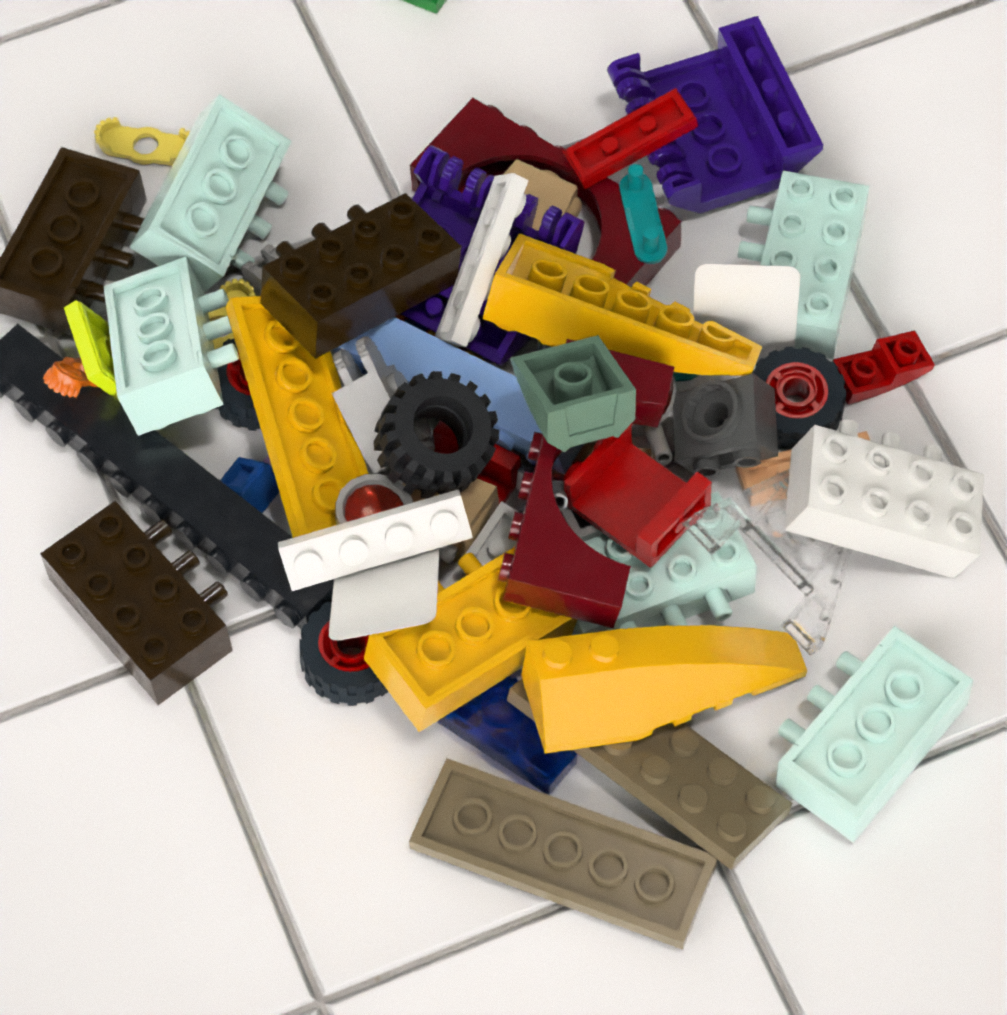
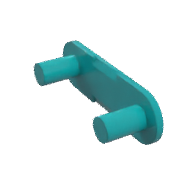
M633 164L628 168V174L620 181V195L635 256L643 263L656 264L666 257L667 243L652 182L648 176L643 174L644 170L641 165Z

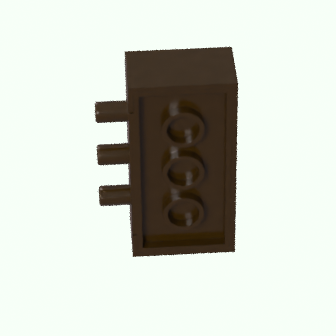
M64 147L60 148L0 257L1 314L73 336L64 307L76 300L82 302L88 308L91 307L94 300L106 304L105 285L103 283L112 266L131 270L135 262L134 254L122 251L121 249L130 232L137 234L145 219L139 217L147 201L140 170Z
M406 193L369 212H366L358 204L353 205L347 212V218L350 222L334 230H331L325 223L320 222L311 231L312 236L315 238L314 240L297 249L289 241H282L275 250L279 258L262 266L260 304L315 359L455 284L459 272L462 246Z
M114 501L41 552L40 555L49 580L156 704L160 705L233 651L227 625L212 610V607L228 596V592L220 582H215L198 594L184 578V576L200 565L197 556L189 550L171 563L156 547L172 535V529L167 522L160 520L143 532L121 506Z

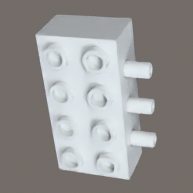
M843 420L840 423L839 431L814 425L791 449L785 531L955 578L980 556L984 474L942 462V448L935 444L925 446L923 456L900 450V435L895 432L884 433L881 444L859 438L858 423L854 420Z

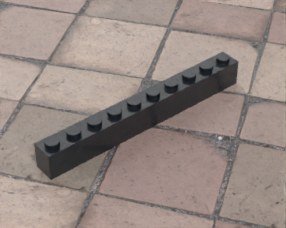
M17 323L0 339V398L4 395L14 402L15 408L29 422L37 420L45 426L48 435L59 446L65 447L69 445L77 452L78 458L89 470L93 472L102 471L109 477L111 485L122 496L128 498L132 495L140 501L143 510L155 522L160 520L166 521L167 524L174 528L175 535L185 546L190 549L198 547L207 554L208 561L218 572L223 575L231 573L241 581V587L252 599L257 602L263 599L274 607L275 614L286 626L292 629L298 626L302 630L303 625L307 624L309 616L314 610L318 611L322 604L328 601L332 602L334 579L298 590H291L278 549V542L293 538L290 534L156 430L138 436L121 403L101 388L93 386L82 387L77 398L73 396L70 398L68 395L62 396L60 392L55 393L53 389L48 388V384L44 383L43 377L54 362L63 361V358Z

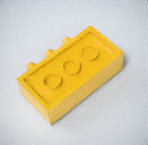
M515 547L505 553L513 554ZM471 552L462 556L458 561V565L467 576L446 589L438 580L437 613L432 621L423 625L369 635L364 660L418 732L426 729L523 668L528 641L570 636L573 633L578 619L502 600L506 582L499 581L498 576L504 553L484 566Z

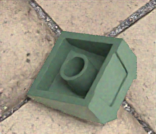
M598 335L510 358L522 394L540 431L549 444L563 452H566L570 447L611 436L618 438L635 420L636 389Z

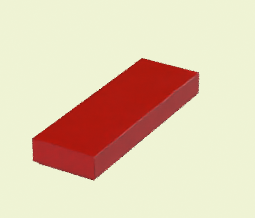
M674 88L562 152L565 160L585 190L699 126L696 117L678 90Z

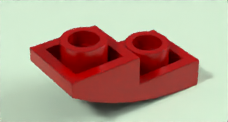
M915 330L877 339L870 351L832 360L838 366L839 374H842L844 377V389H846V403L848 405L903 386L932 371L935 366Z

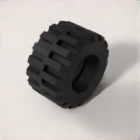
M432 371L427 379H425L422 373L413 376L409 384L404 382L398 387L376 423L374 432L378 434L373 441L374 450L382 451L377 461L381 469L385 467L390 468L391 472L387 478L393 484L401 480L406 484L403 491L411 495L415 489L421 490V498L425 499L433 497L436 492L441 495L459 489L461 493L468 488L471 482L476 480L494 455L496 448L493 446L499 440V430L493 428L498 421L496 411L488 412L487 407L491 401L487 395L484 394L479 397L475 393L478 386L469 381L467 386L460 383V375L451 373L448 379H444L442 371ZM434 418L445 423L456 436L458 451L442 454L428 449L420 442L415 433L414 420Z

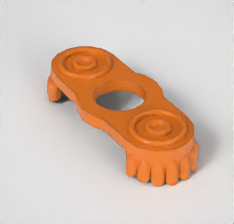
M65 357L63 361H56L43 377L44 383L48 384V388L53 389L55 393L60 392L62 396L68 395L70 398L72 396L77 398L82 387H98L87 379L81 358Z

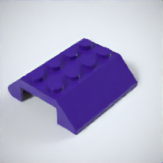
M758 16L718 28V48L716 50L645 72L640 71L641 56L639 53L619 58L607 67V73L619 98L629 103L625 108L627 115L676 88L697 119L699 127L647 155L650 164L659 167L656 176L660 185L662 184V190L669 204L696 213H704L779 189L783 171L798 173L823 150V143Z
M431 145L426 149L413 171L421 183L412 199L462 246L459 263L460 271L495 176L489 175L486 178V172L476 167L468 176L464 191L461 193L457 189L462 173L463 160L455 156L450 157L449 153ZM529 193L528 195L526 194L525 206L520 215L514 218L508 234L511 236L508 251L520 233L576 254L585 224L584 221L567 212L561 216L562 210L552 205L543 215L539 231L532 228L539 200ZM508 251L506 252L504 257L498 261L493 276H495L496 271L498 270ZM454 285L402 312L400 315L436 333ZM485 300L478 315L480 319L478 332L474 339L464 348L502 366L532 337L517 331L503 330L495 323L482 319L487 300Z

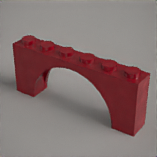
M472 98L410 164L411 184L414 192H416L421 182L413 171L426 149L431 145L449 153L450 157L455 156L463 160L462 173L457 189L461 193L464 191L468 176L476 167L486 172V178L489 175L499 176L503 175L517 159L540 170L554 172L561 179L577 185L578 197L597 224L601 237L592 260L616 270L613 278L630 287L635 282L647 286L681 247L682 221L670 210L658 208L667 243V255L661 262L656 264H646L639 261L634 253L618 183L607 177L584 190L565 160L562 152L565 150L564 147L552 145L539 137L530 127L526 125L520 126L505 117L495 106L485 105L475 98Z
M567 339L566 343L574 342V340ZM609 350L636 389L635 420L631 424L658 428L667 404L674 366ZM534 431L527 459L536 461L533 473L524 471L518 499L525 500L526 504L523 513L514 512L508 539L516 541L513 554L504 553L498 576L499 581L506 582L502 600L614 628L622 608L631 566L619 563L597 552L576 535L567 524L556 503L552 486V466L563 451L549 444L542 433Z

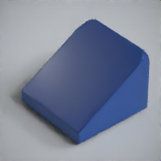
M238 457L220 479L221 482L261 513L266 510L279 493L272 467L268 463Z

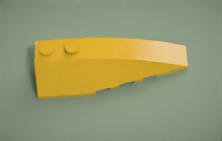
M520 233L495 273L482 319L495 323L503 330L517 331L536 338L547 346L554 347L566 344L567 339L578 341L598 335L609 350L674 366V372L729 376L752 374L762 350V346L714 321H707L704 324L695 321L694 316L690 313V309L676 301L671 305H665L651 298L652 289L639 282H635L632 287L613 278L616 270L602 263Z
M680 625L615 629L528 641L521 677L544 753L546 754L637 741L651 736L653 729L671 722L674 726L690 721L692 714L711 707L716 711L732 705L734 698L748 693L755 696L805 677L807 668L793 633L746 627Z

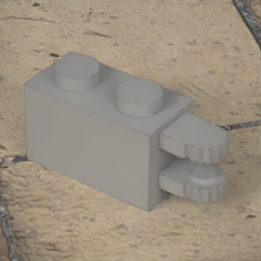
M364 336L356 341L355 346L367 374L363 376L349 351L341 349L333 354V362L345 386L333 392L332 395L371 473L377 474L390 470V468L385 467L381 469L377 461L382 451L374 450L373 441L378 434L374 432L376 423L398 387L404 382L409 383L404 375L396 370L394 365H386L375 342L368 336ZM420 418L414 420V430L420 442L428 449L433 447L434 443L430 438L431 429L427 419Z

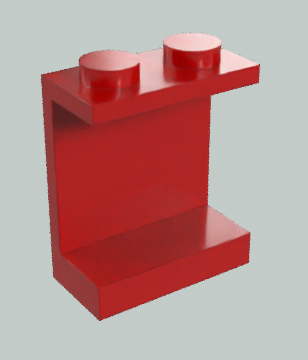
M632 424L618 438L611 436L597 440L593 452L583 462H575L568 469L563 479L564 492L568 499L567 507L650 568L711 505L712 482L699 472H696L687 482H684L632 444Z

